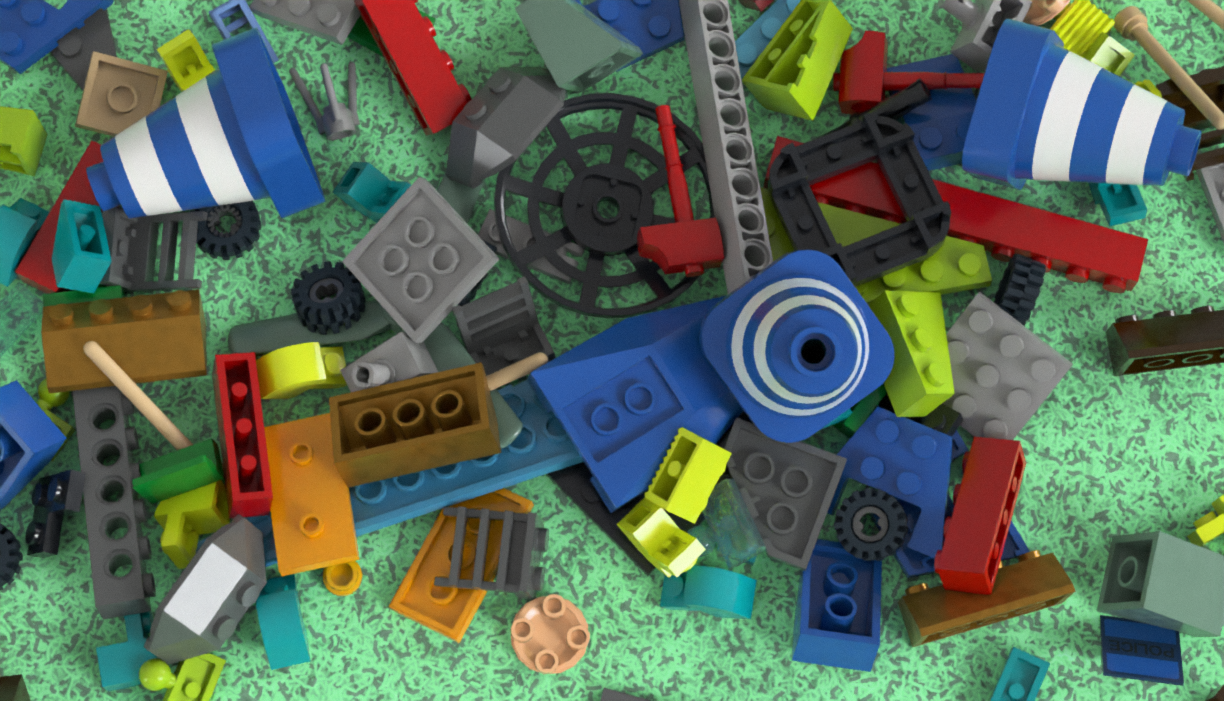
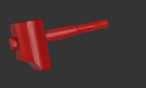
M865 31L862 39L856 45L843 51L840 73H834L833 90L839 91L838 103L841 112L852 115L856 112L860 114L885 100V91H901L920 78L929 90L981 88L985 73H947L946 71L945 73L887 72L888 42L886 34L878 31Z
M660 105L655 108L659 126L657 131L660 132L666 162L665 170L667 171L675 223L640 227L637 234L639 256L657 263L665 275L685 272L686 277L699 276L705 273L704 269L721 266L724 260L721 233L716 217L694 220L688 186L682 169L683 164H681L674 130L676 125L673 124L670 106Z

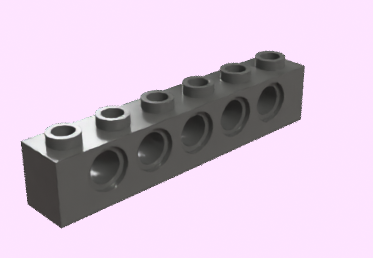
M116 386L72 391L81 472L86 473L83 495L95 607L103 620L151 611L150 597L156 596V588L153 574L146 571L145 560L152 558L148 535L142 536L141 523L147 522L146 506L144 499H138V493L133 489L132 484L133 479L141 477L139 462L134 463L133 450L139 449L138 436L135 426L130 427L128 416L135 413L134 405ZM115 420V423L110 428L99 429L103 422ZM119 456L116 463L109 466L103 465V462L108 457ZM124 492L118 501L107 502V498L112 493ZM119 528L128 529L122 538H110L115 530ZM132 565V569L127 575L122 577L114 576L119 567Z

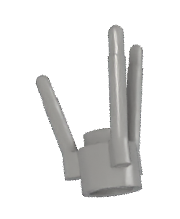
M349 62L348 109H346L345 103L337 102L328 66L325 63L321 64L320 69L329 105L323 108L324 115L320 113L297 70L290 68L289 73L317 123L319 134H326L327 140L330 141L354 135L356 133L355 126L360 125L357 114L355 63Z

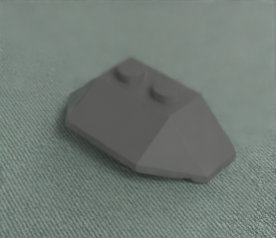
M500 67L452 121L446 176L452 181L474 189L482 184L484 178L493 176L512 164L563 107L566 89L557 86L548 69L542 67Z
M238 514L232 519L230 524L222 526L208 537L159 604L151 625L150 637L146 639L144 648L167 664H173L220 650L225 641L232 636L237 624L246 611L256 602L261 590L267 583L263 532Z

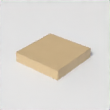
M93 51L75 127L113 137L160 107L168 71Z

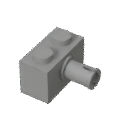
M939 0L938 6L941 9L943 8L962 22V29L950 53L978 73L986 70L996 36L1004 20L1008 18L1023 22L1032 2L1030 0H976L974 3L971 0Z
M399 332L340 370L350 392L438 372L424 341L421 344L415 343L406 332Z

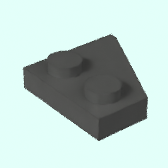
M100 8L83 22L85 26L81 29L76 27L57 41L59 45L50 52L82 91L93 51L117 57L107 9L103 11Z

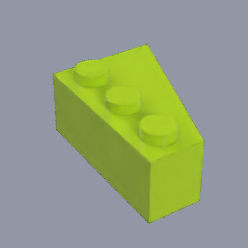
M801 0L742 78V82L767 110L814 121L853 28L831 0Z
M0 106V169L30 176L36 175L48 134L34 110Z
M885 290L868 304L888 332L894 346V364L891 373L884 382V386L897 417H925L955 394L941 292Z

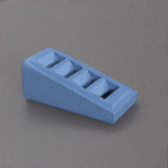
M229 0L209 11V15L223 39L231 37L230 32L247 23L250 24L252 29L257 27L273 63L279 61L245 0ZM240 10L243 12V17L227 26L224 25L223 19Z

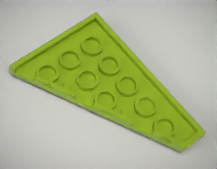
M760 187L774 262L784 254L794 251L770 200L768 189ZM818 203L837 244L841 243L843 247L900 225V223ZM946 236L943 246L933 256L855 288L865 302L869 304L885 290L941 292V295L990 287L992 277L984 245Z

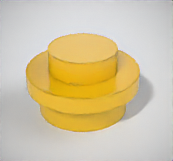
M356 561L325 567L322 577L324 585L329 592L337 596H348L360 587L363 575L359 564Z

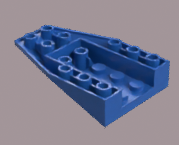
M726 296L626 318L530 372L527 378L529 385L547 413L552 411L592 473L593 477L590 481L610 513L649 490L648 486L652 484V478L656 477V471L660 470L659 465L664 463L663 457L667 456V450L671 449L670 443L675 441L674 436L679 434V428L683 427L716 444L734 423L735 419L742 413L743 409L705 358L699 342L700 325L705 314L713 305Z

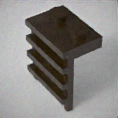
M1224 66L1215 69H1205L1197 74L1189 75L1224 113ZM1171 79L1156 84V88L1161 92L1164 100L1185 110L1183 126L1197 130L1213 126ZM1224 129L1202 133L1198 150L1224 143ZM1224 147L1197 154L1189 176H1184L1186 182L1194 180L1193 171L1224 163Z

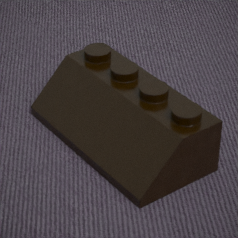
M1213 306L1198 307L1192 309L1191 314L1177 315L1176 311L1173 310L1162 311L1154 314L1151 319L1139 320L1137 315L1123 316L1115 319V323H1112L1106 331L1114 376L1224 363V310L1215 311Z

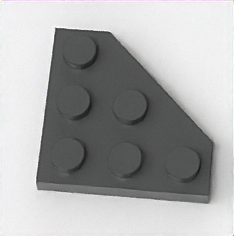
M736 418L724 449L732 453L726 464L727 469L767 556L806 571L847 459L801 441L786 443L773 440L758 430L754 424Z

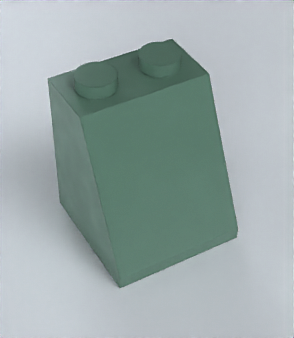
M524 0L522 4L515 7L559 88L580 93L643 55L640 47L575 0Z
M1161 531L1113 536L1097 612L1179 631V633L1194 637L1221 636L1222 627L1224 626V555Z

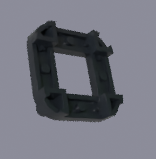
M878 112L865 114L862 121L796 147L793 142L780 150V154L776 157L770 169L768 179L769 197L794 251L815 250L825 253L839 264L855 287L933 256L943 246L949 230L950 205L948 201L943 202L913 141L915 134L907 123L902 125L894 119L878 116ZM877 160L906 222L843 247L841 243L837 244L810 186Z

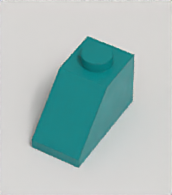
M64 199L60 207L52 254L56 285L60 288L94 294L112 262L101 208L96 205Z

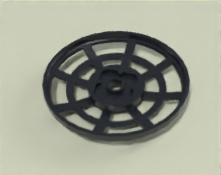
M615 93L587 94L564 101L563 107L545 126L550 132L557 148L541 163L532 183L510 175L516 161L498 173L494 195L495 223L501 244L512 265L522 277H526L528 284L543 297L562 308L582 315L600 318L633 317L652 312L671 303L687 291L700 277V275L694 277H686L685 275L678 284L670 288L657 272L661 269L659 265L654 261L650 262L648 258L639 256L637 234L640 227L675 223V218L653 214L654 206L651 193L668 184L665 157L652 146L631 137L636 115L646 117L658 124L655 111L658 105L634 96ZM613 109L622 111L616 133L594 132L571 139L560 120L570 114L586 110ZM672 114L673 124L676 125L674 129L676 138L688 150L680 156L683 172L696 164L698 165L708 190L710 218H715L703 143L691 128ZM594 145H613L609 163L596 164L590 167L586 166L577 150ZM628 149L645 157L658 171L642 180L635 172L624 167ZM564 158L574 175L565 193L543 187L550 171ZM506 191L528 198V222L536 243L518 252L512 243L506 223ZM601 201H610L615 204L618 213L613 218H604L598 213L597 204ZM539 202L561 208V218L564 227L547 237L543 232L540 222ZM573 240L582 249L589 252L586 271L579 270L567 263L555 250ZM625 253L636 269L632 273L620 276H601L604 256ZM545 256L560 272L576 281L582 282L579 303L566 299L549 289L531 273L526 265ZM644 280L657 296L646 303L630 307H594L598 287H623Z

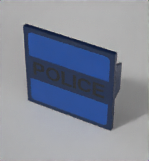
M1100 615L1101 669L1103 676L1184 685L1179 631L1125 618Z

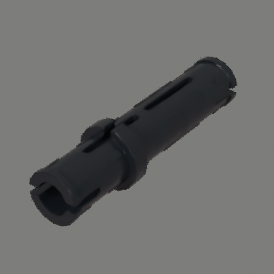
M920 78L860 114L858 112L849 116L850 120L822 136L861 122L863 115L878 112V116L897 120L913 109L931 101L932 95L927 85Z

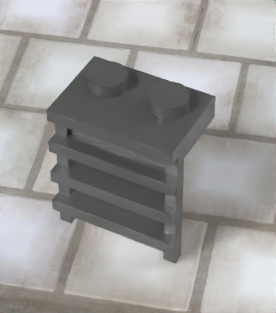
M121 207L103 211L102 217L112 262L100 284L107 287L121 285L126 294H133V292L153 293V291L172 292L173 290L180 289L187 291L201 288L202 281L193 279L198 221H206L208 213L196 211L128 218ZM178 222H183L178 280H173ZM163 223L158 281H154L159 224Z
M525 276L519 278L513 284L463 306L453 307L452 312L457 321L456 324L461 333L460 336L465 345L464 348L476 363L482 362L486 376L538 352L545 353L548 357V362L556 358L539 324L529 284Z
M460 506L458 508L444 507V516L457 517L449 578L435 577L434 585L514 593L521 600L531 601L535 599L536 591L543 590L545 569L544 567H539L541 552H547L549 545V529L544 528V523L537 513L528 512V514L507 510L501 512L483 508L477 510ZM468 518L480 519L473 580L460 579ZM491 520L504 521L496 582L484 581Z

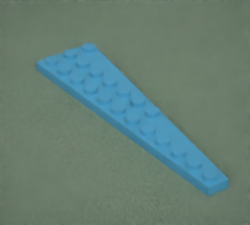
M525 380L513 387L509 384L498 390V392L523 424L518 437L507 447L501 449L499 454L349 487L356 537L584 461L552 411L547 413L528 381ZM271 512L266 516L246 517L245 519L263 532L265 567L277 564ZM207 538L198 542L196 553Z

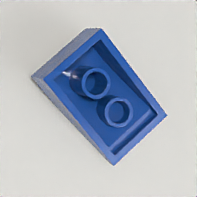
M953 54L887 68V72L945 73L946 71L947 73H964L958 58ZM971 88L929 90L932 95L931 101L913 109L896 121L902 125L907 123L915 134L913 141L927 170L931 171L962 164L964 144L977 100ZM888 91V92H889V95L891 96V95L897 93L898 91Z
M17 380L0 387V511L52 460L67 439Z
M817 539L806 571L800 569L793 628L792 661L871 672L880 646L882 560L864 561L848 553L839 542Z

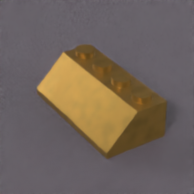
M199 289L178 290L152 295H136L134 297L107 300L99 299L89 302L43 307L41 333L49 393L115 386L84 353L83 347L88 341H95L135 384L207 376L206 322Z
M482 362L329 397L334 464L348 488L501 453L497 417Z
M1035 550L1018 556V563L1004 567L1003 562L1000 561L991 595L945 590L943 585L929 589L927 583H922L905 589L906 596L901 597L898 605L911 645L916 647L1062 604L1076 592L1074 585L1054 553L1041 556L1040 550Z

